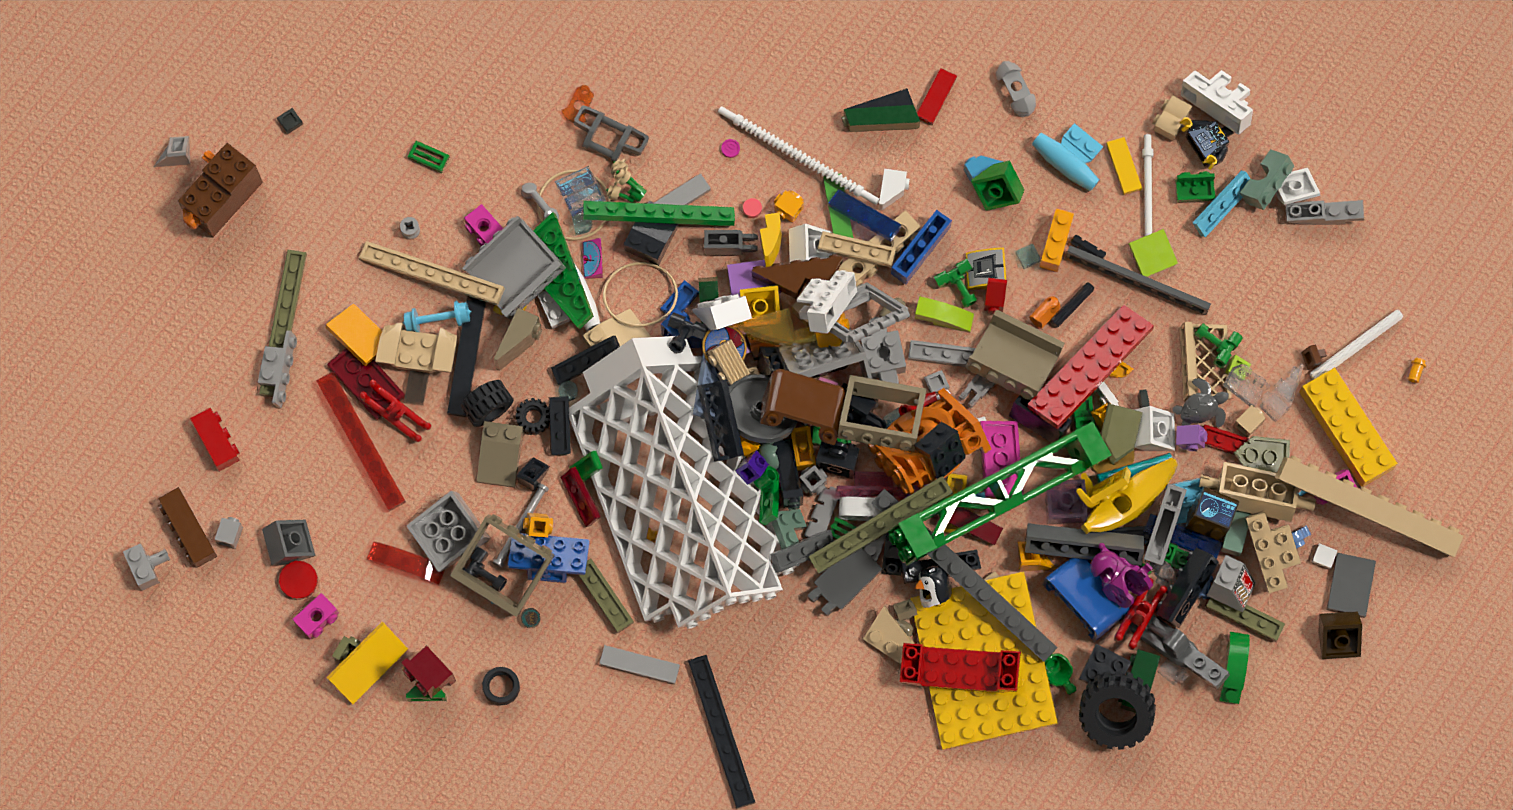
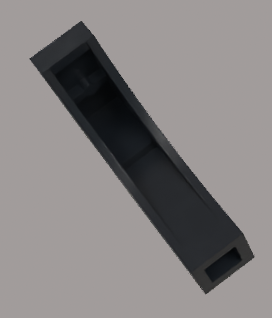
M792 439L774 442L773 446H777L775 453L778 457L779 465L776 470L779 474V488L783 507L795 510L803 505V491L798 476Z

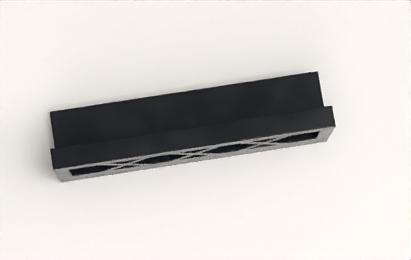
M727 379L698 385L697 388L714 462L743 456V448ZM705 388L710 390V399L706 396ZM710 408L715 412L714 418L710 414ZM715 426L719 429V436L715 435ZM719 446L723 448L724 456L720 457Z

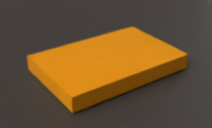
M354 303L326 324L325 328L364 366L376 358L382 330Z

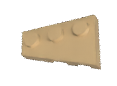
M885 606L863 638V640L900 664L902 662L903 643L915 644Z

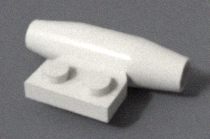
M575 265L594 315L584 325L588 332L600 324L596 303L588 285ZM546 290L538 294L553 329L570 321V318Z

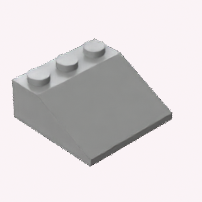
M450 491L410 522L407 528L437 571L441 572L460 560L481 524L460 494ZM486 531L476 548L481 547L491 539Z

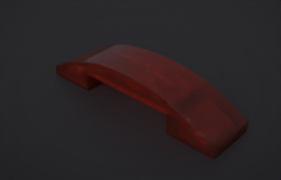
M373 542L367 556L368 561L395 568L438 586L445 572V569L438 572L429 559L379 542Z

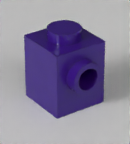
M756 450L743 458L735 472L748 485L760 478L769 464Z

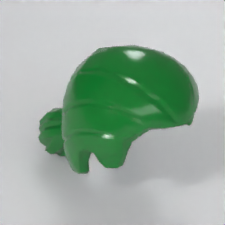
M1060 653L1052 654L1045 661L1049 684L1053 686L1063 685L1066 693L1071 695L1077 691L1076 686L1069 680L1073 673V667L1066 656Z

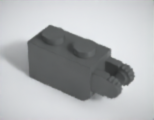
M704 230L705 255H743V253L758 251L756 245H742V241H756L758 235L742 234L740 230Z

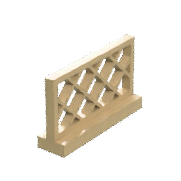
M1184 322L1179 327L1183 400L1186 401L1191 395L1198 393V387L1192 383V380L1195 378L1204 380L1209 374L1218 381L1213 387L1211 386V392L1213 393L1211 395L1214 396L1218 393L1214 388L1220 383L1225 387V391L1229 393L1228 400H1230V375L1225 373L1229 361L1223 368L1224 375L1220 378L1213 371L1216 365L1210 368L1203 361L1208 355L1215 360L1216 356L1212 351L1217 346L1209 350L1202 343L1205 338L1200 341L1194 336V329H1198L1201 324ZM1205 324L1209 327L1208 330H1211L1210 333L1214 330H1222L1221 340L1224 338L1228 339L1227 325ZM1198 346L1207 353L1202 359L1195 351ZM1199 364L1208 371L1203 378L1197 373L1196 367Z

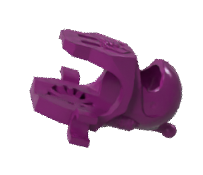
M1100 543L1098 547L1101 552L1091 562L1090 569L1094 577L1100 576L1103 586L1102 590L1109 600L1116 602L1123 608H1128L1134 603V597L1128 590L1138 596L1150 590L1153 584L1147 573L1153 568L1148 563L1141 568L1138 565H1131L1125 558L1109 551L1104 543Z

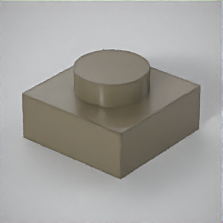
M911 599L893 605L894 612L899 621L918 615Z

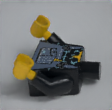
M1184 117L1178 122L1184 125L1181 129L1183 132L1189 129L1186 139L1204 166L1209 164L1208 169L1211 170L1215 165L1223 162L1228 152L1229 140L1227 137L1234 134L1231 129L1226 126L1220 128L1216 121L1191 120L1188 117Z

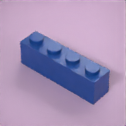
M936 210L891 267V275L906 285L951 228L952 220Z

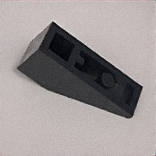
M759 346L757 368L760 375L771 377L775 370L784 369L789 371L779 347Z

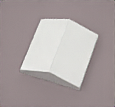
M1304 168L1291 172L1276 194L1278 199L1286 205L1320 196V191L1309 169Z

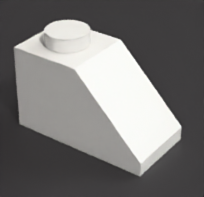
M884 169L879 210H884L904 195V189L908 190L910 179L906 178L907 172Z

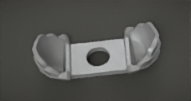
M1003 61L996 71L997 80H1003L1013 100L1010 106L1014 109V112L1020 117H1027L1035 110V95L1030 93L1020 73L1022 71L1021 68L1010 61ZM1019 82L1022 88L1019 91H1014L1011 88V84Z

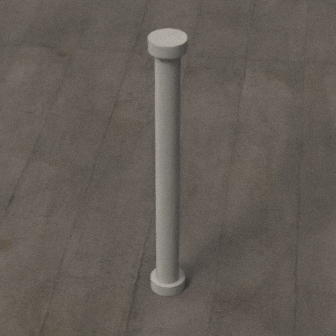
M541 483L538 484L535 495L516 525L519 533L523 530V520L527 518V513H533L544 493L548 492L549 488ZM509 537L497 559H494L492 562L500 568H503V562L510 552L512 537Z

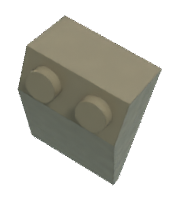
M517 308L494 357L497 370L503 369L531 347L535 339L539 340L542 329L538 316Z
M484 421L477 483L515 488L524 436L523 426Z

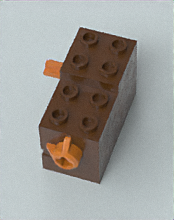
M226 143L216 155L210 150L204 152L202 159L208 164L202 169L203 173L178 200L183 209V221L192 229H196L199 226L213 238L263 183L256 165L229 143Z

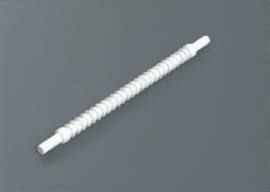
M722 106L719 108L718 113L733 121L734 125L741 126V129L745 128V131H750V134L754 133L755 137L759 136V139H763V142L767 141L768 145L776 146L777 150L781 149L782 153L790 154V158L795 157V161L799 160V163L803 162L804 166L808 165L809 169L817 170V173H822V176H826V179L831 178V182L835 181V184H840V187L844 186V189H849V192H853V195L861 196L875 205L878 204L880 199L864 190L863 186L856 185V182L852 183V180H847V177L843 178L842 174L838 175V172H833V169L829 170V166L824 167L823 163L820 164V161L816 162L815 158L811 159V156L807 157L806 153L802 154L801 150L793 149V145L788 146V142L784 143V140L780 141L779 137L775 138L774 134L766 133V129L761 130V127H757V124L753 125L752 121L744 120L742 115H736Z

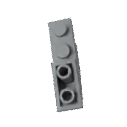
M1363 200L1330 203L1310 201L1286 204L1287 222L1309 225L1346 224L1349 221H1364Z

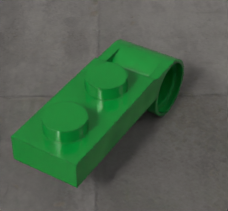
M768 466L761 477L754 481L755 486L761 490L759 523L764 526L777 519L779 514V474L772 466Z

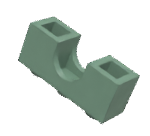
M1270 149L1260 163L1267 176L1262 180L1250 178L1240 192L1246 204L1262 210L1271 202L1275 193L1281 188L1283 182L1294 168V164L1288 155Z

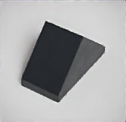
M533 457L517 474L518 483L536 492L538 484L541 483L550 466Z

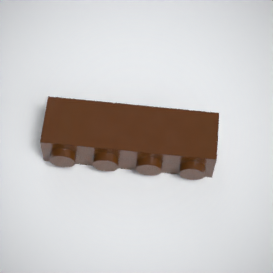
M178 487L159 497L158 499L161 504L158 507L163 516L167 514L170 520L167 523L172 532L176 530L179 535L176 540L181 548H186L188 553L185 556L190 565L194 563L198 568L218 557L180 488Z

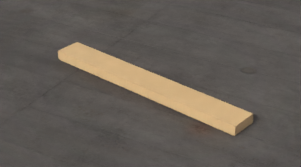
M368 241L365 242L359 256L361 261L497 306L505 290L504 286Z

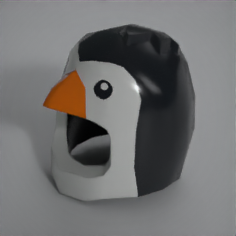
M931 566L920 572L919 581L915 589H920V600L923 607L938 605L950 599L952 586L942 568ZM929 593H931L932 598L928 600L925 599L926 596H928Z

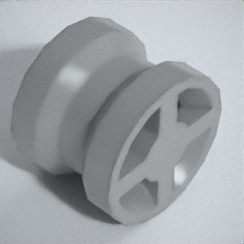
M407 217L401 221V233L406 239H415L419 236L420 227L415 218Z

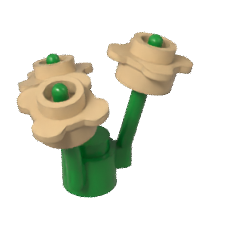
M625 159L614 161L611 166L613 168L611 173H614L615 181L614 186L610 185L606 189V196H609L608 202L610 200L617 201L619 196L631 203L634 200L639 203L647 190L631 177V173L627 171L628 165L625 163ZM618 183L620 185L628 183L631 186L627 191L630 194L629 196L620 193L621 187L617 186Z

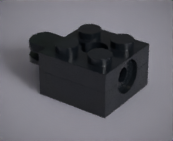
M843 383L841 387L847 392L848 385ZM852 395L847 422L886 428V421L872 413L876 406V401L868 397Z
M837 440L835 445L821 441L816 459V467L818 469L821 468L826 473L853 480L860 448H856L855 444H844Z

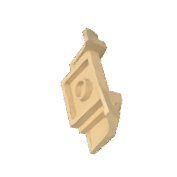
M403 323L386 325L380 336L375 362L395 366L396 369L433 374L437 371L451 373L457 335L449 333L440 328L439 335L405 331Z

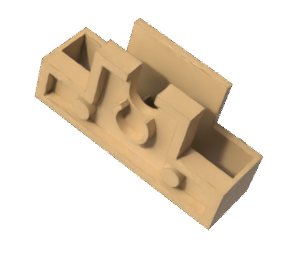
M1265 511L1247 516L1246 520L1268 592L1272 593L1288 588L1282 569L1301 564L1289 524L1270 530Z

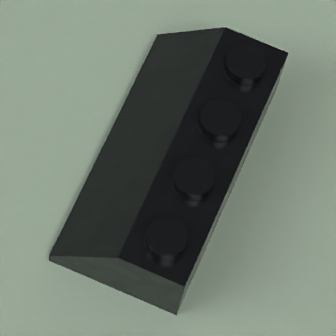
M1197 547L1194 551H1190L1186 558L1187 563L1184 568L1181 567L1179 569L1175 583L1168 587L1166 598L1164 601L1161 600L1156 608V615L1177 628H1180L1219 563L1213 555Z

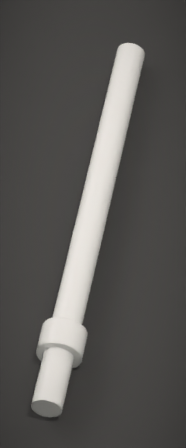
M1150 134L1144 135V149H1142V158H1144L1145 236L1152 234L1153 149Z

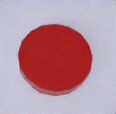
M294 561L282 569L279 575V584L286 596L302 600L311 596L316 590L318 576L311 564L304 561Z

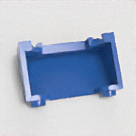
M1070 558L1044 579L1043 586L1048 592L1055 590L1054 595L1058 596L1083 623V627L1087 628L1090 632L1088 636L1096 642L1125 617L1130 608H1123L1107 598L1102 590L1103 586L1100 576L1094 577L1090 569L1091 560Z

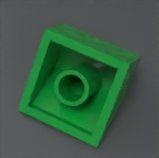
M1010 160L992 164L971 180L986 211L1019 204L1025 190Z

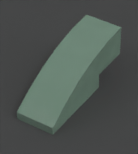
M1236 510L1231 527L1224 537L1221 552L1240 557L1248 529L1246 517L1250 516L1251 513Z

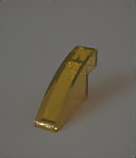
M789 308L752 317V319L732 325L749 338L773 345L802 346L813 344L817 341L815 332H811L809 327L794 330Z

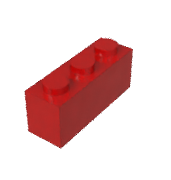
M210 407L190 418L219 472L240 461L237 457L240 452L235 443L230 444L228 439L231 436L227 428L222 429L219 424L222 422V419L217 411L213 413Z

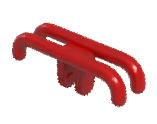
M370 380L369 386L387 400L390 405L387 409H384L370 398L366 392L360 393V399L410 439L420 442L422 440L421 435L415 433L399 419L405 414L425 430H430L431 424L396 399L375 380Z
M1163 585L1158 589L1151 603L1143 601L1149 590L1140 596H1136L1134 603L1131 605L1115 634L1114 640L1116 642H1120L1123 639L1130 623L1133 622L1138 627L1128 644V648L1130 650L1136 648L1157 605L1167 592L1166 586Z

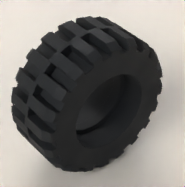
M1111 671L1104 673L1103 677L1101 675L1094 677V682L1090 681L1087 684L1081 697L1079 721L1082 723L1083 731H1088L1087 736L1091 740L1095 739L1096 744L1099 746L1107 745V749L1113 750V747H1118V750H1124L1125 746L1129 748L1134 747L1136 741L1141 743L1145 740V736H1148L1151 732L1156 710L1154 694L1150 693L1151 689L1148 684L1143 685V680L1140 677L1135 679L1132 673L1128 672L1125 675L1122 674V671H1116V674H1111ZM1120 698L1126 700L1134 707L1136 715L1125 722H1113L1101 714L1099 705L1107 699Z

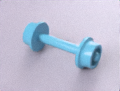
M454 301V311L419 317L416 309L412 308V311L404 313L403 324L407 331L420 332V324L456 318L458 326H462L463 323L470 322L471 311L466 302L458 303V301Z

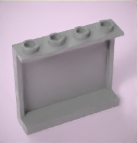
M519 216L511 218L506 223L507 226L502 231L496 232L488 244L482 245L479 253L470 257L463 267V270L467 271L471 276L504 286L505 290L498 307L502 310L501 312L510 320L513 319L517 308L523 309L566 269L563 263Z

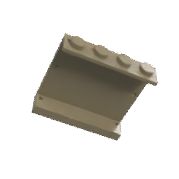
M996 309L987 330L972 356L970 355L965 368L988 379L990 382H994L1009 391L1021 395L1025 399L1032 400L1043 387L1065 343Z

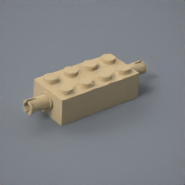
M1227 462L1223 463L1218 479L1201 475L1199 487L1216 490L1215 492L1238 500V511L1252 514L1265 511L1266 517L1292 522L1296 507L1314 511L1316 499L1299 496L1298 488L1275 479L1277 473Z

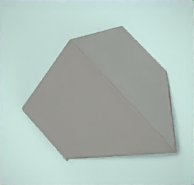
M189 136L170 137L168 146L154 167L190 164Z

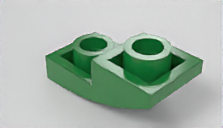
M1170 543L1163 563L1177 570L1181 567L1184 568L1187 563L1186 558L1190 552L1179 549L1178 546Z

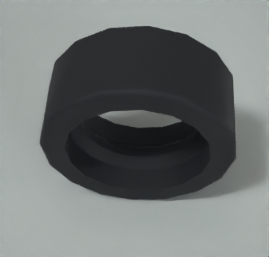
M495 667L484 676L482 688L486 698L491 703L499 706L507 705L517 698L520 691V682L516 673L511 669ZM497 675L508 676L512 681V691L505 697H497L490 691V682Z

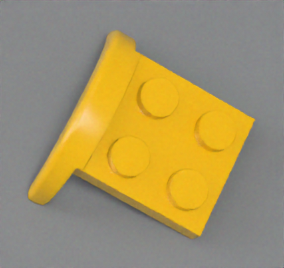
M1125 467L1094 486L1088 475L1082 473L1081 478L1087 495L1081 488H1078L1076 492L1087 507L1093 508L1100 501L1108 500L1112 493L1116 491L1119 493L1128 487L1131 472L1128 467Z

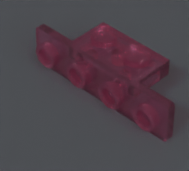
M855 471L854 486H837L835 490V495H840V497L859 496L870 498L871 496H878L884 489L899 499H905L908 494H905L901 487H893L892 477H888L885 472Z

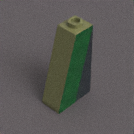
M908 88L846 108L841 117L844 127H848L849 132L909 130L920 127V120Z

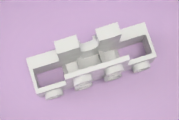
M1222 70L1210 80L1197 71H1194L1185 78L1182 83L1181 96L1238 135L1251 125L1253 109L1248 107V102L1244 100L1250 95L1249 88L1240 83L1231 92L1226 86L1231 82L1232 77Z
M836 271L830 281L811 279L800 294L797 302L810 303L811 305H804L799 312L800 319L808 320L811 332L828 333L857 293L854 272Z

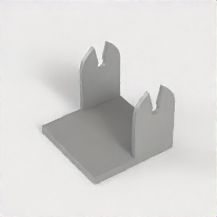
M816 335L779 346V350L791 372L812 377L859 362L862 376L872 379L866 353L859 341L854 343L849 341L846 343L842 340L840 346L831 347L829 345L828 347L820 348ZM871 398L877 402L875 408L878 407V399ZM801 422L804 427L809 426V424Z

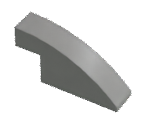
M1168 483L1146 550L1145 560L1163 565L1187 489Z

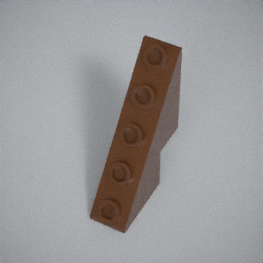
M834 254L824 259L814 257L804 262L794 260L790 264L784 265L782 263H774L770 267L755 266L752 268L751 277L769 286H778L779 291L797 299L805 283L808 284L811 279L830 281L842 265L843 257Z

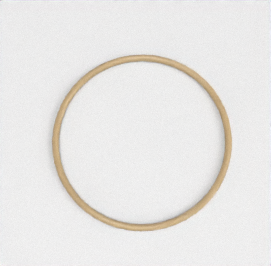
M566 170L552 176L542 186L539 195H542L544 188L554 178L566 173H584L586 171ZM592 174L593 178L596 179L602 185L607 194V188L604 185V183L598 177ZM537 204V213L540 221L543 222L540 207ZM603 221L595 231L588 235L573 238L565 237V239L581 240L597 233L605 225L606 221Z
M634 262L620 267L610 275L603 289L604 305L610 315L617 321L634 327L650 326L664 320L674 309L678 298L677 285L670 273L664 268L648 262ZM634 265H649L666 273L675 288V299L670 310L660 319L646 324L628 323L615 316L607 305L606 289L612 277L622 269Z

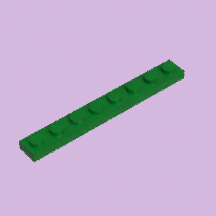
M583 201V220L734 226L735 224L734 207Z

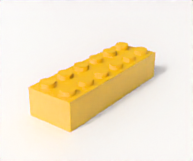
M1335 367L1302 386L1299 391L1300 395L1360 487H1364L1394 470L1398 463Z

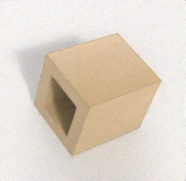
M1251 405L1236 420L1234 427L1245 437L1249 438L1263 424L1266 418L1262 410Z

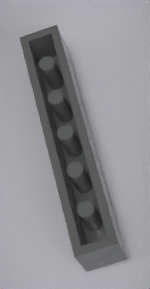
M1028 523L1025 537V552L1092 560L1101 552L1098 545L1104 543L1109 551L1125 558L1130 564L1141 565L1144 553V536L1112 532H1089L1086 534L1082 529Z

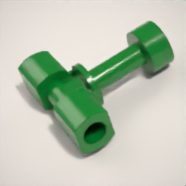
M966 258L955 264L956 268L949 272L943 271L934 276L939 288L948 283L957 286L963 297L961 303L964 308L978 301L974 294H969L962 282L965 278L963 275L973 270Z
M1202 323L1194 336L1199 339L1204 337L1217 346L1216 351L1219 353L1213 363L1223 369L1232 356L1231 352L1238 347L1243 337L1234 331L1228 339L1220 340L1207 331L1209 327Z

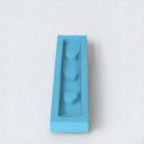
M1241 170L1194 220L1193 225L1201 236L1206 237L1243 198L1240 192L1250 179L1247 172Z

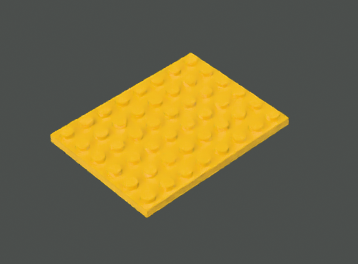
M1024 571L985 580L1037 628ZM962 586L952 588L951 597L946 602L931 607H923L920 596L910 598L918 614L914 618L919 642L925 647L1001 652V650L1021 652L1018 690L1015 692L998 693L929 687L942 750L1058 724L1045 662ZM931 593L925 599H931Z

